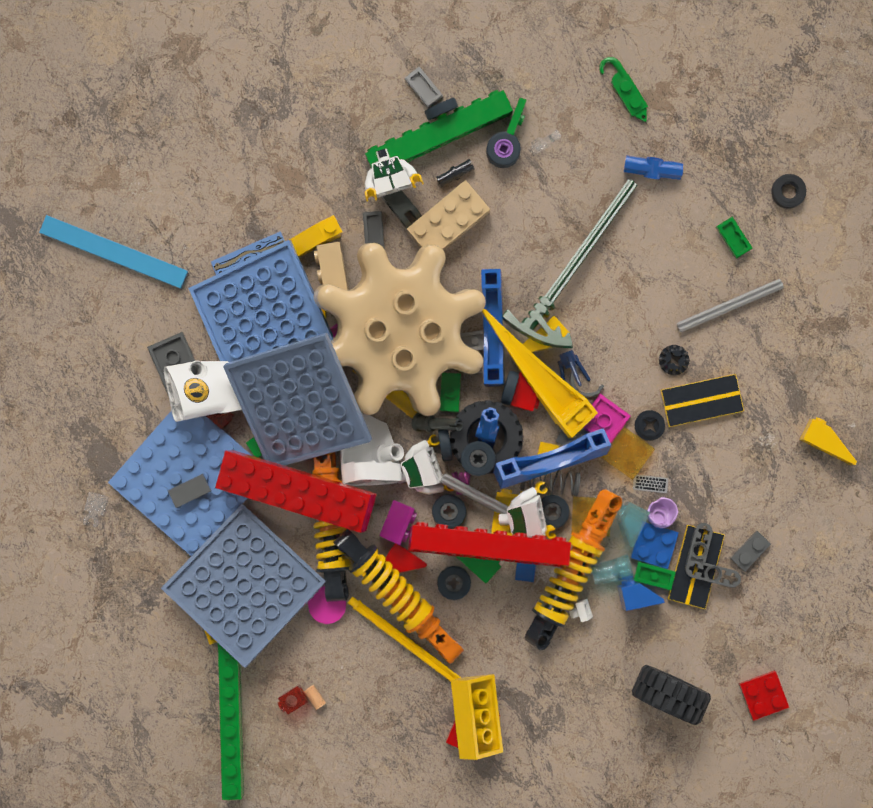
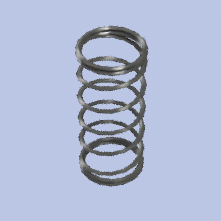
M557 471L554 478L553 486L551 473H549L551 494L554 490L558 473H560L561 495H563L568 474L570 473L571 496H578L581 478L580 472L576 473L573 487L572 473L569 471L566 474L563 488L561 471ZM535 478L533 479L532 486L531 480H529V488L533 487ZM526 481L520 483V490L525 489ZM544 484L540 486V490L544 488Z

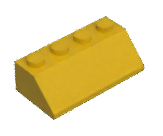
M488 674L451 680L459 758L478 760L502 753L503 745L495 675Z

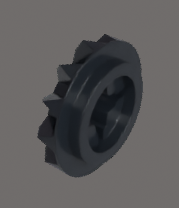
M670 345L661 351L659 364L665 373L679 375L688 368L690 359L688 352L683 347ZM671 353L675 357L681 356V358H679V360L677 361L678 366L675 365V363L667 364V362H669V360L672 359Z
M646 410L637 416L634 429L642 439L653 441L664 433L665 421L658 412ZM644 419L648 422L656 420L653 424L655 432L651 429L643 431L646 427Z

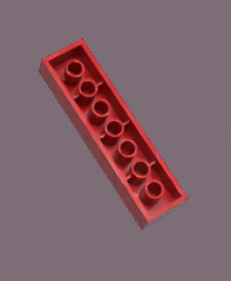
M225 450L215 488L359 533L367 531L377 495L370 491L235 450Z
M416 522L415 525L410 527L408 551L560 568L569 566L571 542H566V538L554 537L548 540L546 539L547 536L535 535L529 538L525 533H515L511 536L507 535L506 531H495L492 534L487 533V529L476 528L474 531H468V527L456 526L454 529H448V525L443 524L428 527V523Z

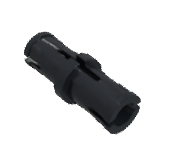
M467 159L458 166H452L447 172L436 176L440 187L442 188L455 179L459 180L464 174L475 170L473 164L470 165L472 163L471 160Z

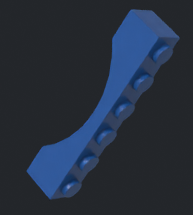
M481 269L482 293L486 300L484 309L503 326L501 269ZM483 315L485 387L505 386L504 345Z
M603 428L587 433L569 444L546 453L529 457H514L498 462L495 465L494 475L500 489L607 455L611 443Z

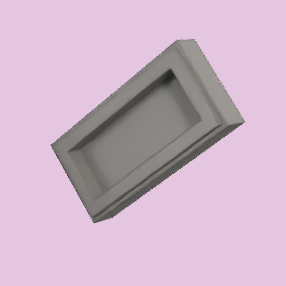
M420 67L405 77V81L428 109L443 97Z

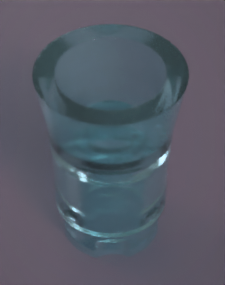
M628 553L618 558L598 563L599 565L591 566L595 584L634 580Z

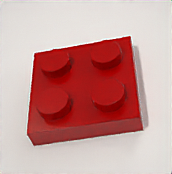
M775 670L739 683L753 721L790 708Z

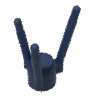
M573 350L559 355L560 361H557L560 368V377L564 381L565 366V369L571 368L578 386H582L575 369L576 364L586 380H591Z

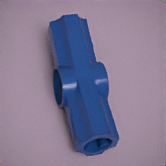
M626 155L624 172L644 175V177L651 179H660L661 177L681 180L683 163L663 161V159L656 157L642 158Z
M490 407L483 410L476 437H478L479 442H485L493 449L499 431V426H497L499 414L496 412V409Z

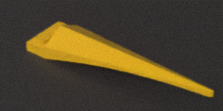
M483 309L481 312L554 423L559 425L568 438H573L598 412L582 394L545 365L486 309Z

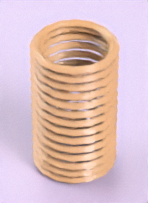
M315 685L310 686L304 691L315 707V710L326 704Z

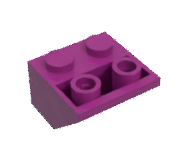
M393 500L379 536L398 545H401L402 542L406 543L410 533L407 530L409 523L413 525L417 515L414 512L415 508Z

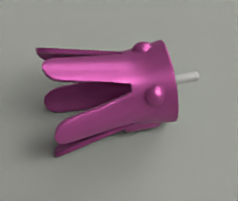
M466 471L464 473L460 472L459 475L457 472L451 473L453 478L467 485L470 484L471 474Z

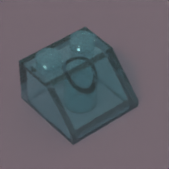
M631 502L622 504L617 512V522L625 545L634 547L650 512Z

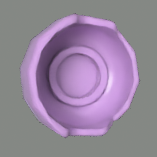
M665 497L652 502L647 510L648 521L658 528L669 527L674 523L678 515L677 505L671 499Z

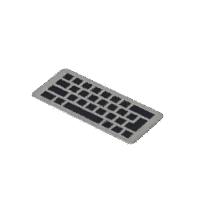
M634 475V490L667 493L668 478Z

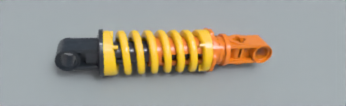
M335 452L313 458L315 469L312 470V473L314 475L342 483V480L338 478L339 468L336 466ZM327 455V459L323 460L322 457ZM319 520V522L313 525L315 529L320 530V532L314 535V538L323 540V542L317 543L315 548L317 550H324V552L317 554L316 559L325 560V563L324 561H318L316 572L324 573L326 601H347L349 590L346 571H348V567L352 562L346 555H342L344 553L333 543L346 528Z
M604 489L599 492L585 522L581 525V531L579 533H571L572 536L569 542H571L572 548L569 566L561 569L556 567L554 569L557 577H550L549 581L555 587L545 586L544 588L546 592L551 594L550 597L544 595L539 597L541 601L546 603L545 606L542 607V603L537 601L535 607L532 608L536 616L525 634V640L538 650H545L549 646L558 626L565 627L569 617L565 610L570 611L573 609L574 606L570 601L578 600V595L575 592H582L583 586L580 583L588 581L585 573L591 574L593 571L589 564H596L598 561L596 557L599 558L605 550L601 545V541L603 538H606V533L622 506V498L609 490Z
M346 529L333 542L352 561L348 571L355 577L362 575L361 583L363 585L372 581L368 588L370 592H374L379 588L375 595L376 599L384 598L382 602L384 607L392 605L389 610L390 613H399L396 619L399 622H404V628L408 633L416 631L420 639L426 638L449 664L464 651L439 625L440 619L433 615L435 607L430 605L426 599L420 598V593L413 591L414 588L411 584H406V578L399 576L400 573L397 569H392L391 562H385V556L378 554L375 544L365 548L349 529ZM437 634L440 635V636H439V637H440V641H437V638H436V635H437Z

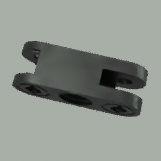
M402 190L381 197L406 228L412 224L404 214L409 211L416 220L422 216Z

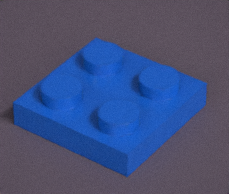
M641 521L630 558L668 569L679 532L658 528L650 523Z

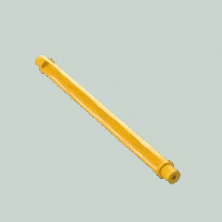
M352 596L348 601L353 610H356L373 622V624L450 682L451 680L461 678L363 604L361 600L358 601Z

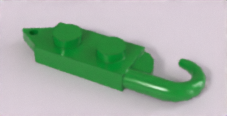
M604 58L599 65L600 73L604 74V66L607 63L613 64L617 70L611 81L613 89L629 115L646 123L648 105L630 75L627 74L617 58Z

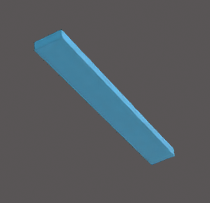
M46 215L39 231L43 235L182 289L188 271L48 215Z

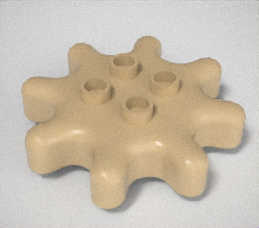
M378 243L364 244L357 253V259L362 272L358 285L351 290H343L329 284L321 285L314 292V302L319 308L334 315L337 320V335L331 342L341 366H349L358 376L359 383L354 397L361 413L366 415L375 414L379 411L385 397L390 392L402 390L408 395L416 412L425 416H432L438 412L441 406L436 382L444 371L453 368L463 373L476 374L483 367L484 361L481 353L463 343L460 329L465 319L480 313L484 309L486 303L485 296L482 292L475 289H465L452 294L443 288L440 283V273L446 257L445 252L439 246H423L419 249L409 267L398 269L391 265L383 246Z

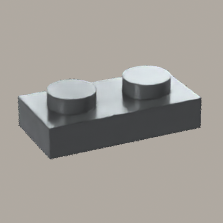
M755 531L730 559L745 572L771 543L758 531Z

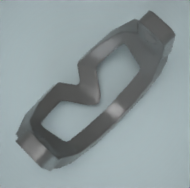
M570 373V386H572L585 398L597 396L604 387V385L601 384V386H599L596 392H581L578 390L574 383L573 373Z

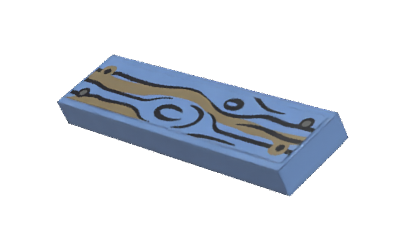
M280 231L213 260L211 264L217 275L285 242Z

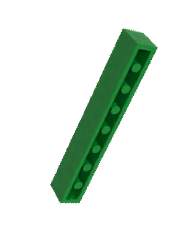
M495 90L489 93V97L485 99H475L471 102V105L465 108L460 106L454 109V113L448 116L447 114H442L436 118L437 121L432 123L429 121L425 122L415 131H412V129L402 133V137L397 139L395 137L390 138L380 147L377 145L367 149L368 152L365 153L370 168L372 169L373 163L379 162L376 152L379 150L387 149L390 158L398 156L399 160L402 159L408 163L511 116L513 109L504 90L500 92Z
M218 643L222 800H241L244 796L241 664Z

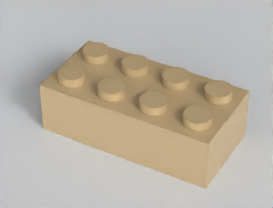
M465 180L409 226L407 233L420 248L427 245H436L444 251L488 215L490 208Z

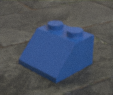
M635 580L621 581L622 585L617 586L622 609L626 611L665 603L662 597L642 584L635 582Z

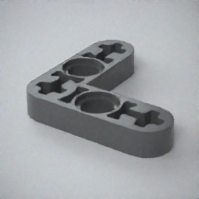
M707 523L697 524L694 528L685 564L686 574L692 578L727 587L738 586L741 582V576L737 571L705 563L713 530ZM703 526L708 531V534H704L702 539L706 540V544L695 542L696 538H701V533L698 530L702 529ZM696 545H702L704 548V552L700 556L695 555L693 552ZM696 564L697 568L703 569V565H705L704 577H701L702 573L695 572L693 575L689 567ZM711 568H715L718 571V576L715 579L708 577V571ZM722 570L725 571L723 575L731 576L734 573L733 576L736 578V581H732L729 584V580L722 578V582H719L722 577Z

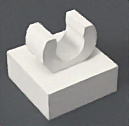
M587 599L580 600L575 604L576 608L569 611L571 619L580 617L581 622L588 621L593 617Z

